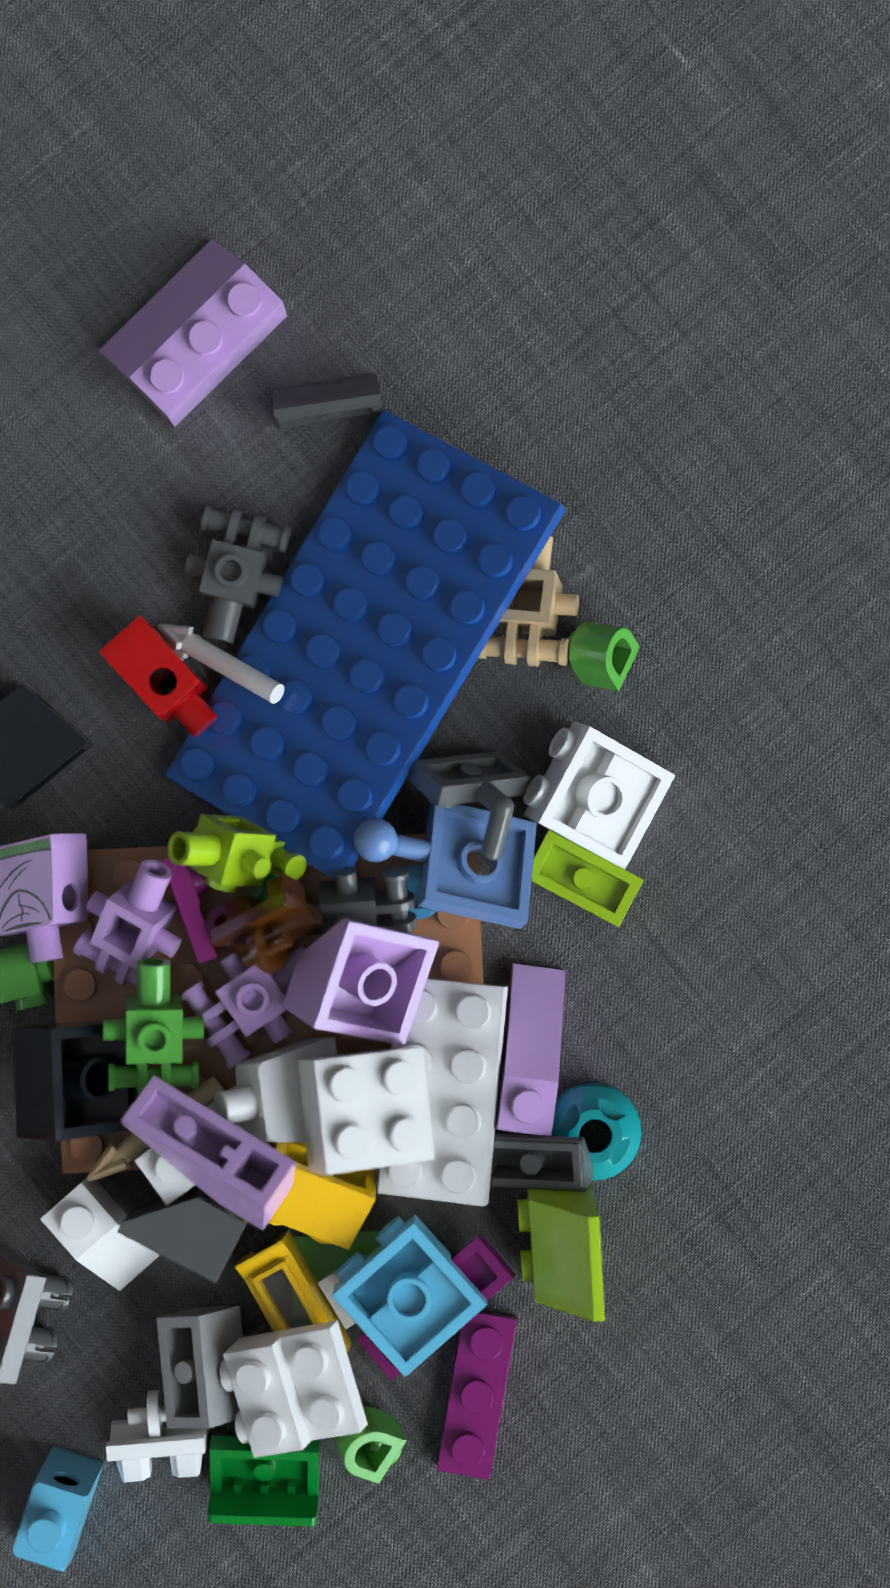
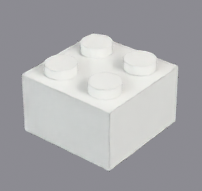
M397 1047L297 1060L308 1168L310 1172L329 1175L435 1160L422 1047Z

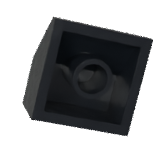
M103 1021L52 1023L12 1028L16 1131L18 1138L60 1141L129 1131L122 1124V1118L140 1095L137 1094V1088H115V1091L108 1090V1063H115V1066H137V1064H126L125 1040L103 1041Z

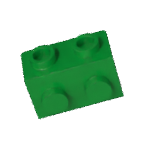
M212 1435L210 1444L209 1523L312 1527L316 1525L320 1490V1439L310 1441L300 1451L254 1458L250 1444L241 1443L237 1436Z

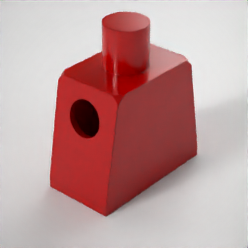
M141 615L99 651L105 660L161 720L169 723L174 718H177L195 738L218 718V715L200 696L208 688L207 685L160 632ZM173 676L177 681L176 687L171 693L165 695L161 691V684L167 677Z

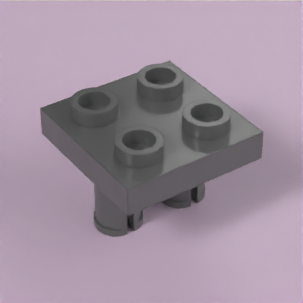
M0 1244V1383L16 1385L23 1359L48 1363L52 1360L54 1352L52 1350H45L44 1346L54 1348L57 1346V1333L54 1328L33 1327L38 1307L53 1308L58 1311L65 1310L70 1301L67 1298H60L59 1295L71 1296L73 1285L69 1276L41 1274L2 1244Z

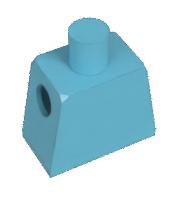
M53 1445L33 1485L12 1549V1555L58 1571H65L74 1557L104 1461ZM54 1477H67L74 1480L78 1485H63L57 1482Z

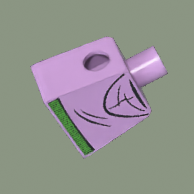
M86 833L49 834L0 846V936L26 934L31 964L63 959L59 927L85 922L89 916V911L86 910L88 904Z

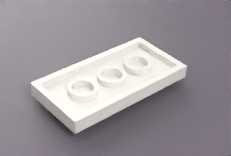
M427 978L405 1046L391 1043V1048H423L435 1160L380 1167L378 1194L483 1207L488 1204L508 986Z

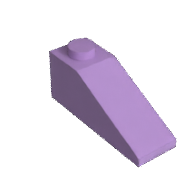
M512 963L502 1046L495 1124L497 1130L551 1136L559 1082L566 970Z
M156 1076L152 1077L122 1118L124 1126L214 1201L262 1231L293 1187L294 1160Z

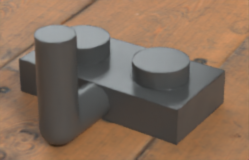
M499 751L413 761L408 781L420 790L430 803L443 808H453L460 803L479 801L490 810L480 854L490 860L501 859L514 810L513 801L509 797L525 795L529 775Z

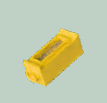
M289 1230L280 1234L274 1244L256 1254L251 1250L240 1258L235 1268L248 1285L273 1332L337 1320L346 1351L348 1352L352 1341L318 1285V1280Z

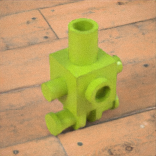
M201 814L198 825L193 832H175L168 843V855L172 863L190 867L207 877L205 883L209 887L224 892H237L238 886L262 887L265 876L279 872L297 880L303 875L307 865L304 856L284 849L285 842L276 839L275 834L242 816Z

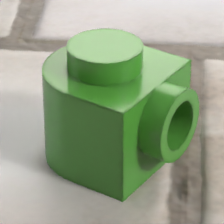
M590 621L581 623L568 638V660L573 671L583 685L619 691L640 646L627 628Z
M28 942L1 948L0 1004L14 1001L16 1011L47 1004L46 993L50 992L47 981L54 980L52 961L31 964Z
M363 1406L368 1424L362 1432L333 1437V1440L346 1469L352 1475L379 1484L389 1467L400 1457L406 1439L394 1415L372 1407Z

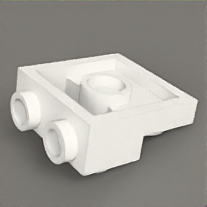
M573 721L569 729L566 727L560 729L552 739L549 755L553 757V760L544 777L537 775L528 784L523 797V801L528 807L523 816L625 870L675 775L594 728Z
M337 1320L241 1337L223 1354L224 1359L220 1364L219 1370L221 1384L227 1392L234 1391L239 1407L235 1417L236 1434L241 1443L250 1444L254 1458L300 1451L313 1440L361 1433L368 1424Z

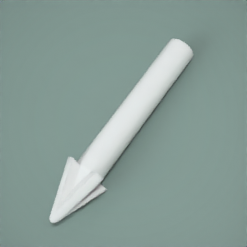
M158 625L160 633L182 659L188 658L189 655L272 704L277 703L283 696L284 685L205 641L201 636L193 634V626Z

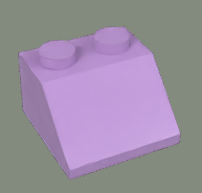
M343 918L299 954L282 1007L315 1029L405 1046L439 941L433 938Z

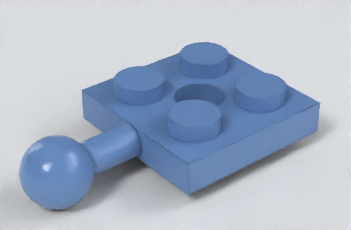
M431 804L428 809L425 840L397 835L390 823L379 818L368 819L357 827L353 842L356 852L363 859L370 862H381L394 855L423 862L418 901L419 907L521 929L528 923L536 822L515 817L511 818L501 859L490 860L485 858L489 864V875L486 876L478 875L469 868L467 853L474 852L480 854L490 811L461 804L453 808H443Z

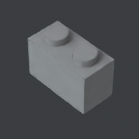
M240 1306L196 1307L157 1317L167 1428L210 1429L234 1421L239 1411L234 1391L227 1392L223 1388L219 1370L220 1364L224 1359L223 1354L239 1338L243 1337Z

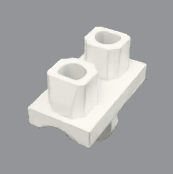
M148 1391L147 1407L128 1408V1420L112 1421L110 1441L106 1443L107 1462L116 1461L123 1482L143 1481L151 1477V1458L170 1456L173 1476L178 1478L195 1477L201 1471L203 1453L206 1452L209 1429L167 1428L165 1405L163 1406L161 1391Z

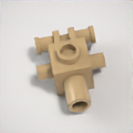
M550 536L498 623L503 632H506V636L491 635L479 655L480 659H486L487 656L501 657L505 659V664L516 665L518 658H527L528 666L538 667L540 661L559 662V665H567L569 639L561 638V641L545 640L544 636H556L559 615L577 616L579 595L561 593L562 583L556 570H549L553 545L552 536ZM521 634H529V639H521Z

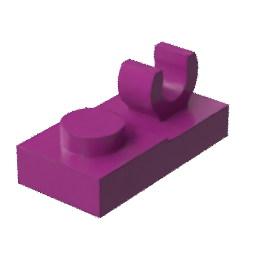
M170 858L162 860V863L167 865L172 871L169 882L198 963L217 958L214 947L211 944V929L215 927V922L219 916L227 914V904L213 908L204 920L199 908L201 903L198 894L208 890L202 874L186 865H175L171 862Z

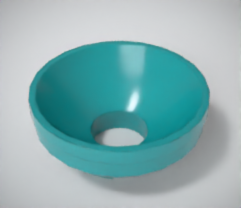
M597 1082L581 1083L570 1087L557 1097L551 1136L579 1137V1131L587 1121L598 1119L605 1122L611 1130V1139L608 1145L599 1151L588 1150L594 1172L592 1181L604 1180L623 1171L634 1159L640 1147L642 1135L641 1121L632 1102L618 1089Z

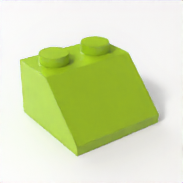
M592 1181L586 1192L527 1188V1199H517L519 1232H529L530 1250H520L522 1283L533 1282L536 1303L593 1322L605 1321L600 1221Z

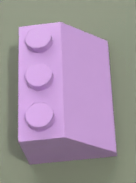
M211 239L99 352L176 427L287 317L283 301L243 261Z

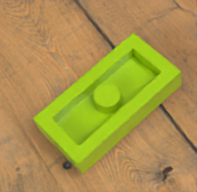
M551 830L547 831L534 855L532 882L617 927L621 925L644 881Z

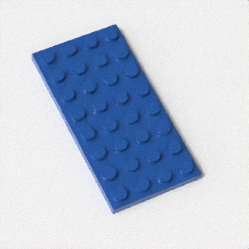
M383 410L283 576L279 597L272 596L235 657L284 685L283 696L277 703L272 704L224 676L207 703L218 715V718L199 736L194 738L189 733L164 776L229 816H242L275 834L276 839L285 842L284 849L304 856L306 863L335 880V870H344L348 866L354 867L360 856L356 852L353 842L357 827L368 819H382L407 778L413 761H417L561 520L566 511L564 506L556 500Z

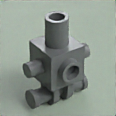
M206 505L200 531L208 532L210 530L225 534L226 536L224 542L212 539L208 557L189 553L185 565V574L202 578L199 588L200 594L205 598L211 599L202 633L203 637L233 644L242 607L256 610L260 593L279 597L283 577L266 572L269 559L264 552L259 551L260 544L279 548L281 552H286L291 535V526L285 525L281 527L266 523V516L258 514L255 515L252 521L244 519L243 510L234 508L232 514L214 510L213 506ZM239 537L248 539L246 548L237 546Z
M348 866L344 870H335V880L320 881L319 902L307 903L322 912L323 926L304 936L319 934L323 936L343 918L411 933L417 927L416 914L409 911L415 906L414 893L407 890L408 868L404 866L384 868L381 871V878L385 882V890L376 891L374 877L357 878L356 869Z

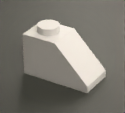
M85 1178L40 1219L76 1261L119 1291L160 1256V1254L117 1232L122 1221L128 1215L97 1180L89 1182Z

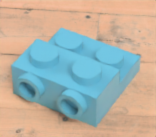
M415 1214L406 1222L397 1216L384 1226L375 1236L380 1245L365 1259L359 1252L349 1257L334 1273L340 1281L334 1285L332 1297L404 1377L409 1375L487 1306V1299L456 1266L451 1260V1253Z

